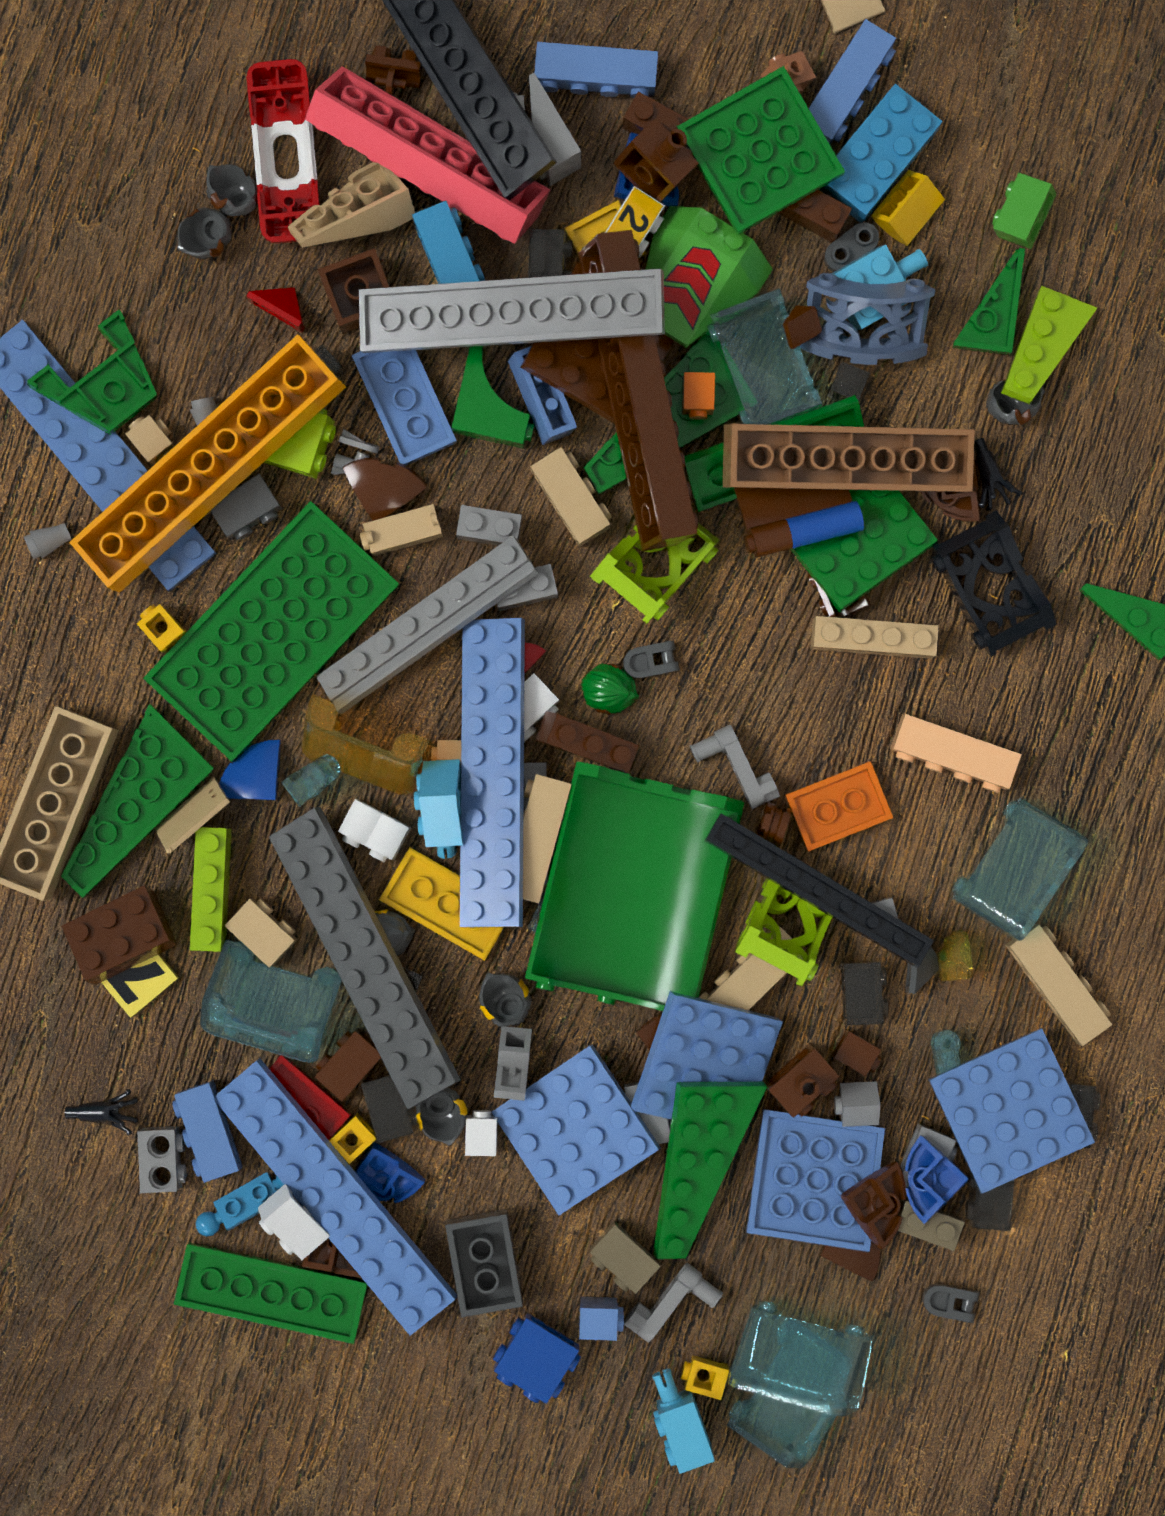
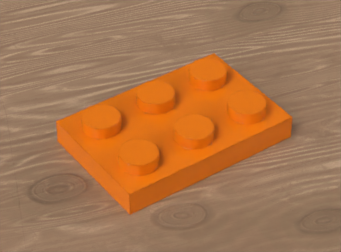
M871 761L785 795L807 852L893 818Z

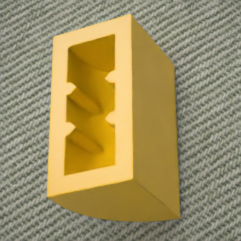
M908 170L871 217L891 237L908 246L944 202L945 198L928 176Z

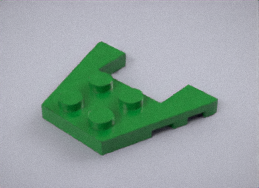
M117 310L98 325V330L117 351L69 388L49 365H46L27 380V385L32 390L109 435L157 399V393L120 310Z

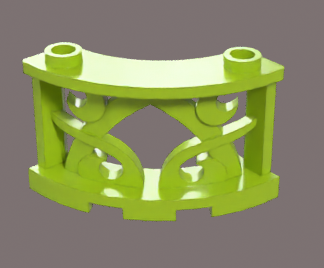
M698 523L697 535L705 540V542L697 552H690L688 550V545L692 544L695 538H689L676 546L667 547L669 576L658 578L641 576L643 563L634 547L640 550L642 548L637 525H635L633 529L637 533L633 537L628 535L626 539L623 538L607 554L590 577L598 584L604 580L645 615L642 620L646 624L652 618L658 621L669 609L666 603L701 562L704 561L708 564L719 551L715 546L720 539L711 534L700 523ZM664 548L647 550L645 552H658L663 550ZM625 561H629V562H631V563L634 564V567H635L634 573H631V570L633 569V566H632V567L628 566V565L625 563ZM681 563L690 564L680 576ZM669 588L662 596L660 589Z
M766 878L762 885L764 889L761 892V895L764 897L761 903L754 902L745 922L747 925L738 939L735 952L745 958L751 953L796 977V984L802 987L806 979L809 981L813 979L819 967L815 963L817 954L832 917ZM790 895L792 899L786 904H780L776 896H783L785 901ZM796 904L803 922L805 934L797 938L781 940L780 928L767 912L783 914L791 910ZM814 917H816V918L821 917V919H820V921H819V923H818V925H817V927H816V923H815ZM763 928L769 929L771 933H766ZM808 946L805 952L802 948Z

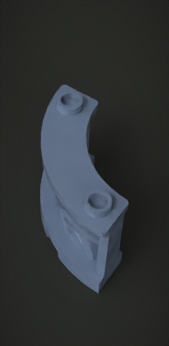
M822 273L807 281L806 288L809 289L807 306L816 307L818 316L826 321L821 326V333L798 346L799 348L833 360L834 355L850 357V363L877 365V359H892L893 363L896 364L919 359L927 355L928 344L924 343L930 297L935 295V289L926 285L924 281L908 279L907 281L891 284H867L841 279L832 273ZM822 294L837 299L835 302H832L826 298L827 307L833 313L820 307ZM910 302H914L912 314L905 316L911 310ZM902 303H910L907 306H902ZM871 306L881 313L889 323L877 328L869 339H861L858 330L846 319L854 313ZM910 324V331L908 335L906 326ZM843 329H844V330H846L847 332H849V333L851 334V336H850V337H847V336H842V335H840V334H844V333H843ZM888 333L889 338L880 339L882 335Z

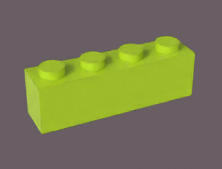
M200 827L195 832L190 934L191 951L222 952L226 950L227 928L225 924L227 923L231 828Z

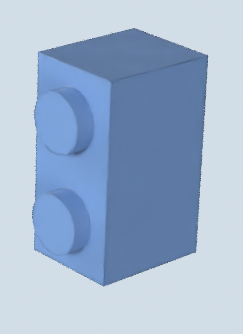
M580 1296L579 1339L617 1341V1332H623L624 1327L623 1307H618L617 1298Z

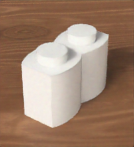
M355 799L338 832L344 835L342 838L344 842L356 848L362 844L371 849L369 855L385 862L387 858L391 860L396 858L411 827L367 803Z

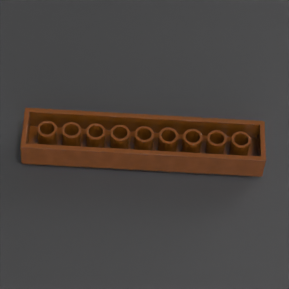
M632 230L597 234L578 252L583 274L642 270L638 260L639 245L633 237ZM658 335L597 339L642 551L676 546L697 534L698 518L696 513L692 511L690 501L692 490L684 474L685 457L683 452L679 450L677 441L679 435L678 425L673 420L670 409L672 407V397L670 392L666 390L664 381L665 365L660 360L657 349L659 337Z

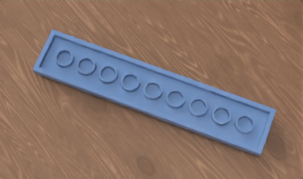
M22 319L0 337V388L103 512L148 470L116 431L111 435L107 434L32 390L27 385V380L46 365H49L69 388L75 382ZM193 526L149 566V569L170 592L217 553Z
M523 618L473 620L462 628L461 830L463 845H460V927L463 928L523 927L525 620Z
M261 1058L256 1060L214 1096L217 1105L282 1183L290 1188L293 1192L292 1195L301 1206H305L312 1214L311 1216L330 1235L329 1239L410 1336L458 1297L455 1291Z

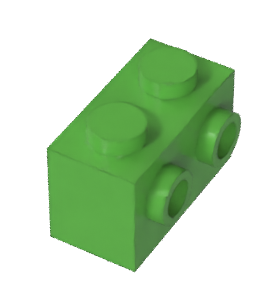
M1018 173L1015 181L1012 180L1007 187L1005 193L1007 199L1002 209L999 208L993 218L992 225L998 238L1032 249L1057 195L1053 185Z

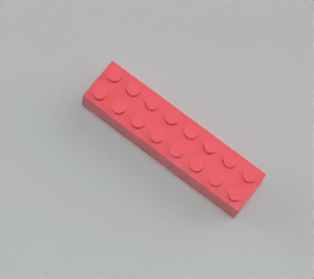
M341 66L315 89L305 117L306 121L313 124L318 130L327 132L337 138L345 146L352 147L364 154L372 162L379 163L391 170L397 177L404 178L416 185L424 193L431 194L441 201H447L450 208H456V210L470 217L475 223L497 233L500 238L515 244L537 220L550 189L534 181L510 201L505 199L468 140L362 77Z

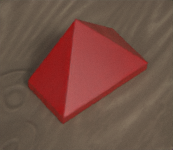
M295 287L248 292L246 297L251 304L303 333L305 326Z

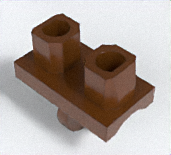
M376 45L372 55H366V80L374 81L375 85L386 86L388 94L393 96L395 88L406 89V86L420 88L421 62H419L414 51H403L401 59L391 58L390 49L385 46Z

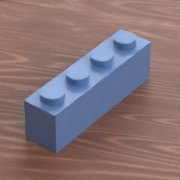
M867 19L862 23L809 107L830 146L834 140L838 143L848 129V126L844 123L850 115L853 117L857 115L864 103L860 98L865 90L870 92L873 90L880 78V75L876 74L882 64L887 67L896 53V50L893 49L896 37Z
M537 42L534 73L546 92H557L558 89H566L577 95L588 94V91L600 92L605 97L629 94L631 98H635L639 91L646 96H655L658 51Z

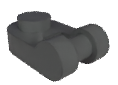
M667 641L630 650L623 660L625 671L635 679L680 671L678 661L675 662L673 651L676 650L674 641ZM661 653L663 664L655 666L653 654Z
M934 1283L924 1290L922 1302L930 1314L974 1323L976 1313L973 1312L975 1302L979 1300L980 1292L969 1288ZM955 1298L963 1299L961 1309L954 1308Z

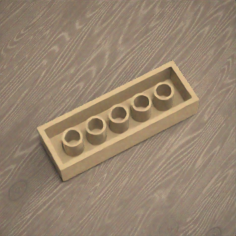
M58 706L54 707L0 842L1 885L42 901L52 899L119 732L118 729Z

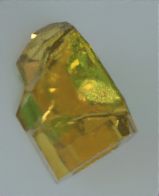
M953 930L945 938L943 948L937 953L941 981L973 978V963L968 934L963 930Z

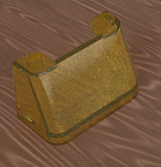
M312 694L306 710L301 744L302 752L308 759L312 761L318 759L317 763L396 794L404 795L414 790L417 785L416 776L421 774L423 761L427 760L433 742L416 734L406 733L400 735L394 742L391 751L362 741L340 732L343 723L337 720L338 714L334 704Z

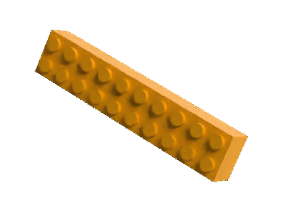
M297 334L69 543L107 588L120 593L341 393L346 386L312 347Z

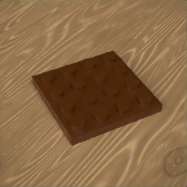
M579 262L574 266L570 275L583 274ZM665 334L658 335L659 346L657 349L659 358L662 361L674 341ZM597 339L535 342L532 344L520 368L615 424Z

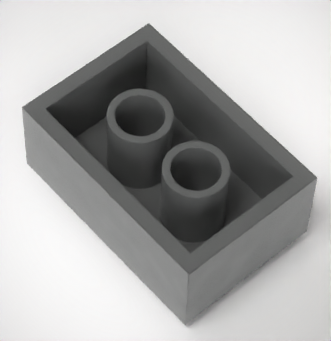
M508 1209L447 1219L445 1227L461 1318L523 1307V1295Z

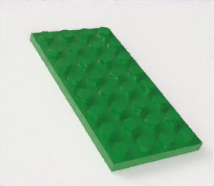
M310 501L143 679L231 762H234L400 584Z

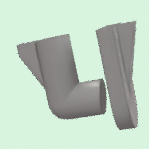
M343 429L342 436L339 438L341 443L378 453L380 448L377 445L363 441L346 429ZM357 451L355 459L336 454L331 474L345 473L343 470L344 465L358 459L370 458V455Z

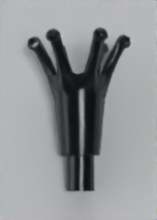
M985 439L975 440L976 461L982 480V497L979 507H985L987 496L988 506L986 509L988 511L993 509L992 499L996 498L995 489H998L1005 503L1010 505L1011 500L1005 493L1004 487L1009 492L1015 493L1018 496H1021L1023 492L1014 487L1002 473L992 451L988 450Z
M126 1089L121 1095L106 1101L83 1103L79 1106H67L64 1114L66 1119H79L84 1122L108 1124L121 1129L127 1135H131L132 1131L125 1127V1122L121 1120L138 1123V1118L119 1114V1108L138 1102V1099L134 1097L125 1102H117L131 1094V1090Z

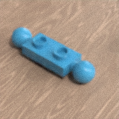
M270 1173L262 1174L214 1201L217 1212L208 1211L201 1213L196 1219L197 1231L203 1236H212L218 1232L221 1223L224 1224L226 1230L237 1227L258 1215V1207L284 1184L277 1176L273 1180Z

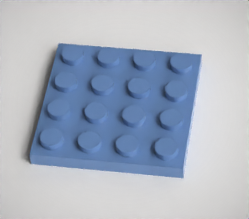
M670 991L631 1108L636 1112L672 1120L677 1082L762 1081L783 1021L777 1017Z
M1042 1028L928 1079L982 1194L1095 1143Z
M593 1044L526 1088L525 1101L510 1099L491 1112L494 1117H497L500 1127L558 1215H561L661 1148L638 1112L631 1108L632 1103Z
M763 1109L746 1233L870 1252L871 1239L852 1216L840 1195L880 1169L885 1128L874 1126L842 1127L841 1121L810 1116L800 1117L798 1114L793 1118L789 1113Z

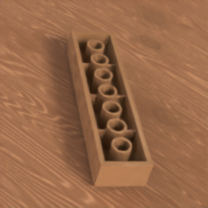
M724 425L723 487L973 492L975 430Z

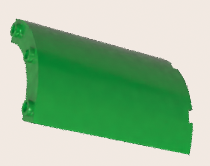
M576 761L525 979L537 981L536 988L554 992L555 986L598 995L597 1001L615 1005L616 1000L660 1011L664 1010L670 991L699 998L732 858L704 840L721 813L740 824L745 802L693 789L678 788L671 784L651 779H641L603 766Z

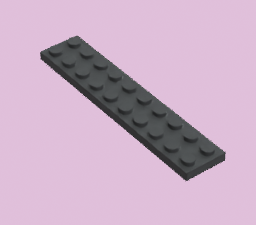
M321 807L311 809L270 835L269 838L407 1109L420 1104L459 1082L461 1079Z

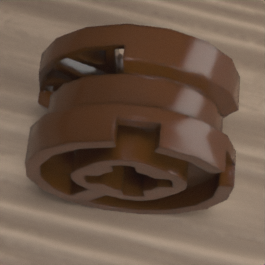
M768 801L756 834L770 843L773 842L775 846L780 848L792 809L787 808L782 813V809L777 808L775 803Z

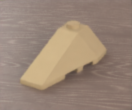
M372 162L348 176L349 182L340 190L334 188L330 191L327 201L322 205L312 206L288 226V230L302 248L390 231L413 219L412 214L415 211L409 189L391 170L379 163Z

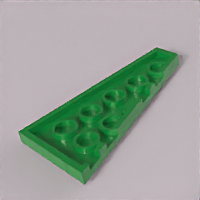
M714 328L706 332L664 378L666 390L670 392L672 397V407L670 408L672 418L678 425L679 435L677 441L679 450L757 405ZM684 372L715 373L713 415H707V419H690L689 414H682ZM617 432L584 467V471L598 495L627 480Z
M152 704L148 705L142 722L136 729L124 757L121 758L100 799L101 802L87 824L88 827L81 841L77 844L61 875L82 898H85L215 770Z
M763 1081L676 1083L653 1251L657 1259H682L687 1257L766 1091L767 1085Z

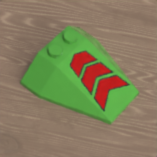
M670 206L662 217L664 220L656 233L653 234L645 270L662 269L664 271L665 335L684 347H688L756 296L773 269L752 238L744 233L737 235L731 225L701 207Z

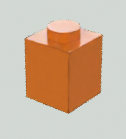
M684 372L682 414H689L690 419H707V415H713L715 373Z

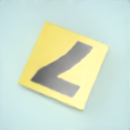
M158 954L101 983L131 1018L179 979V977L163 957Z

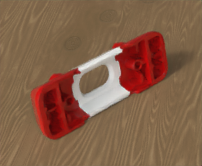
M295 59L258 62L249 68L246 80L255 160L260 230L262 236L270 243L297 242L289 232L288 226L312 206L320 205L313 127L310 122L305 120L310 106L308 74L302 62ZM282 135H290L297 142L299 172L290 179H282L276 174L273 145L275 139Z

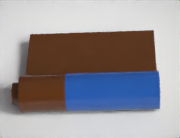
M734 488L747 531V535L744 536L748 553H754L756 558L864 530V520L860 506L857 501H852L849 490Z

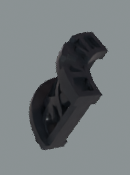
M997 510L986 515L987 520L940 544L937 542L932 545L935 556L931 557L938 573L943 572L956 601L973 629L972 637L979 650L985 648L990 657L996 655L997 650L1042 627L1048 630L1057 625L1051 603L1045 597L1033 576L1025 574V569L1019 562L1023 558L1016 545L1010 526ZM992 533L980 548L974 543V541ZM967 545L974 554V557L971 560L967 554L961 553L958 556L962 558L963 564L960 567L955 566L949 554ZM988 554L990 560L993 561L994 555L998 554L1002 557V564L998 567L994 566L985 557ZM981 565L993 574L1002 575L1010 573L1013 580L1007 584L1003 591V606L985 602L974 596L975 580ZM957 576H965L963 588ZM1012 591H1018L1022 595L1020 601L1013 599L1016 607H1011L1010 593ZM974 609L985 613L981 619H979ZM1033 615L1017 624L1015 617ZM1002 617H1007L1011 627L992 636L987 629L988 622H995L998 629H1000L1003 624Z

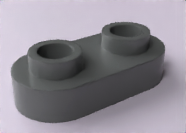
M866 222L858 223L836 239L826 249L824 255L826 267L830 271L835 272L875 249L879 242V233L876 227ZM859 234H868L870 240L867 242L861 241ZM842 251L845 253L846 258L838 260L835 257V253Z

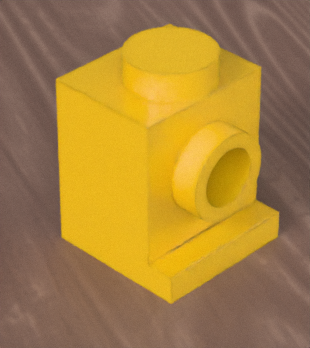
M161 604L156 607L151 605L145 609L140 615L142 619L137 623L160 652L165 654L187 632ZM161 622H166L167 630L164 633H159L157 629Z
M357 1113L329 1142L350 1164L377 1139L378 1134ZM349 1134L357 1136L358 1142L351 1145L347 1142L346 1138Z
M692 1355L691 1362H684L680 1379L685 1380L684 1386L686 1391L721 1400L729 1374L728 1364L723 1362L719 1363ZM702 1369L709 1372L708 1377L705 1379L697 1376L698 1372Z

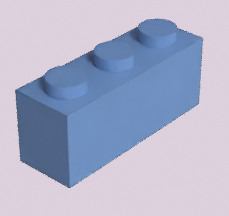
M530 346L514 352L508 363L532 421L535 424L542 445L570 435L577 428L564 393L520 368L531 348Z
M214 1080L180 1091L174 1095L176 1100L172 1101L176 1117L178 1119L182 1118L185 1130H182L184 1142L187 1148L192 1147L195 1159H192L194 1172L197 1177H202L203 1183L237 1172L243 1167L226 1115L215 1100L214 1096L218 1094Z

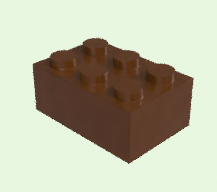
M145 885L61 926L84 980L93 985H97L178 945L154 890Z

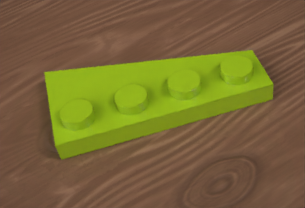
M1041 286L1001 393L1030 404L1091 319L1097 307Z

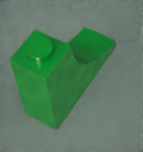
M471 346L452 423L453 433L524 449L525 441L531 442L535 426V424L530 423V414L518 411L500 399L491 388L484 372V346Z

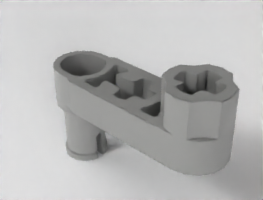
M730 724L714 731L713 736L694 745H689L697 763L719 752L726 754L752 810L780 797L776 784L769 772L755 778Z
M686 1263L651 1310L638 1302L628 1314L624 1325L649 1343L687 1293H693L708 1304L710 1308H713L722 1297L723 1292L702 1278L701 1272L689 1263Z

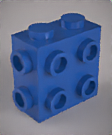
M527 1312L523 1320L518 1317L509 1331L512 1338L507 1346L501 1344L492 1359L496 1362L494 1372L498 1374L496 1377L502 1383L510 1387L515 1384L523 1389V1395L531 1401L539 1403L541 1400L547 1404L551 1396L556 1399L563 1389L565 1382L562 1381V1378L567 1370L573 1372L581 1359V1356L578 1354L579 1344Z

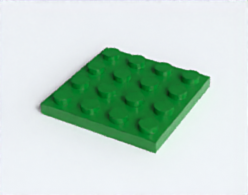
M784 66L677 126V129L685 133L687 137L686 147L693 153L694 158L698 162L699 170L737 235L845 174L844 168Z
M849 490L852 501H857L860 506L864 520V530L790 549L810 576L815 579L827 594L829 600L839 613L926 552L938 541L899 491Z

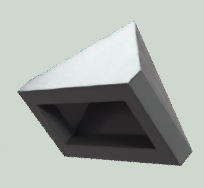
M932 947L929 948L918 968L907 963L905 992L915 994L944 965Z

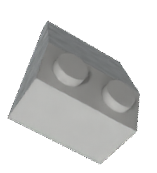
M535 73L529 75L532 123L557 161L539 179H546L551 186L581 168V150Z

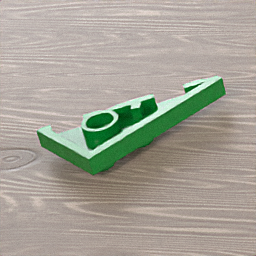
M1025 248L1016 249L954 341L952 348L1004 355L1012 354Z
M1087 583L1079 589L1081 593L1157 660H1161L1165 656V604Z

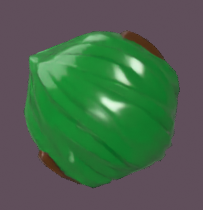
M601 663L582 679L581 690L583 691L585 702L598 713L606 715L621 713L639 698L635 681L622 666Z

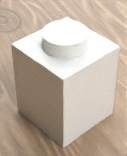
M473 1110V1115H467L465 1156L497 1155L498 1122L497 1117L491 1116L490 1110Z

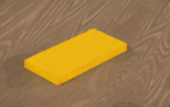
M411 847L407 850L379 899L381 902L484 961L504 928L460 927V875Z

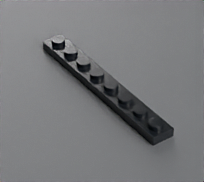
M722 813L719 814L704 840L916 968L920 966L934 941Z

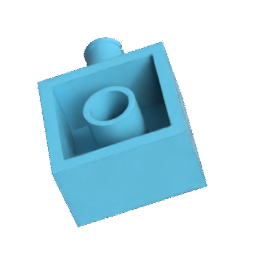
M882 245L832 274L838 278L853 282L891 284L906 281L908 276L927 267L928 261L924 253L917 249L914 253L896 262L887 245ZM869 306L848 317V320L857 330H860L884 316Z
M460 759L423 761L422 773L416 776L417 791L414 792L415 810H420L421 817H418L419 835H424L426 847H437L438 857L445 859L444 850L447 849V857L451 858L457 853L455 846L463 845Z
M671 1369L662 1370L666 1383L663 1382L660 1371L653 1374L652 1378L655 1381L661 1398L656 1400L658 1410L653 1411L654 1421L660 1437L666 1435L667 1440L664 1441L670 1466L677 1465L679 1474L714 1462L712 1445L693 1393L686 1390L678 1392Z

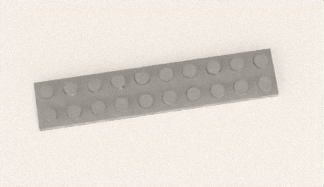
M662 269L359 289L360 351L363 353L663 335L665 334L664 271Z

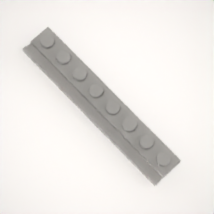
M511 536L316 677L330 701L333 702L336 711L343 714L535 577L539 572L533 566L532 561L517 538Z

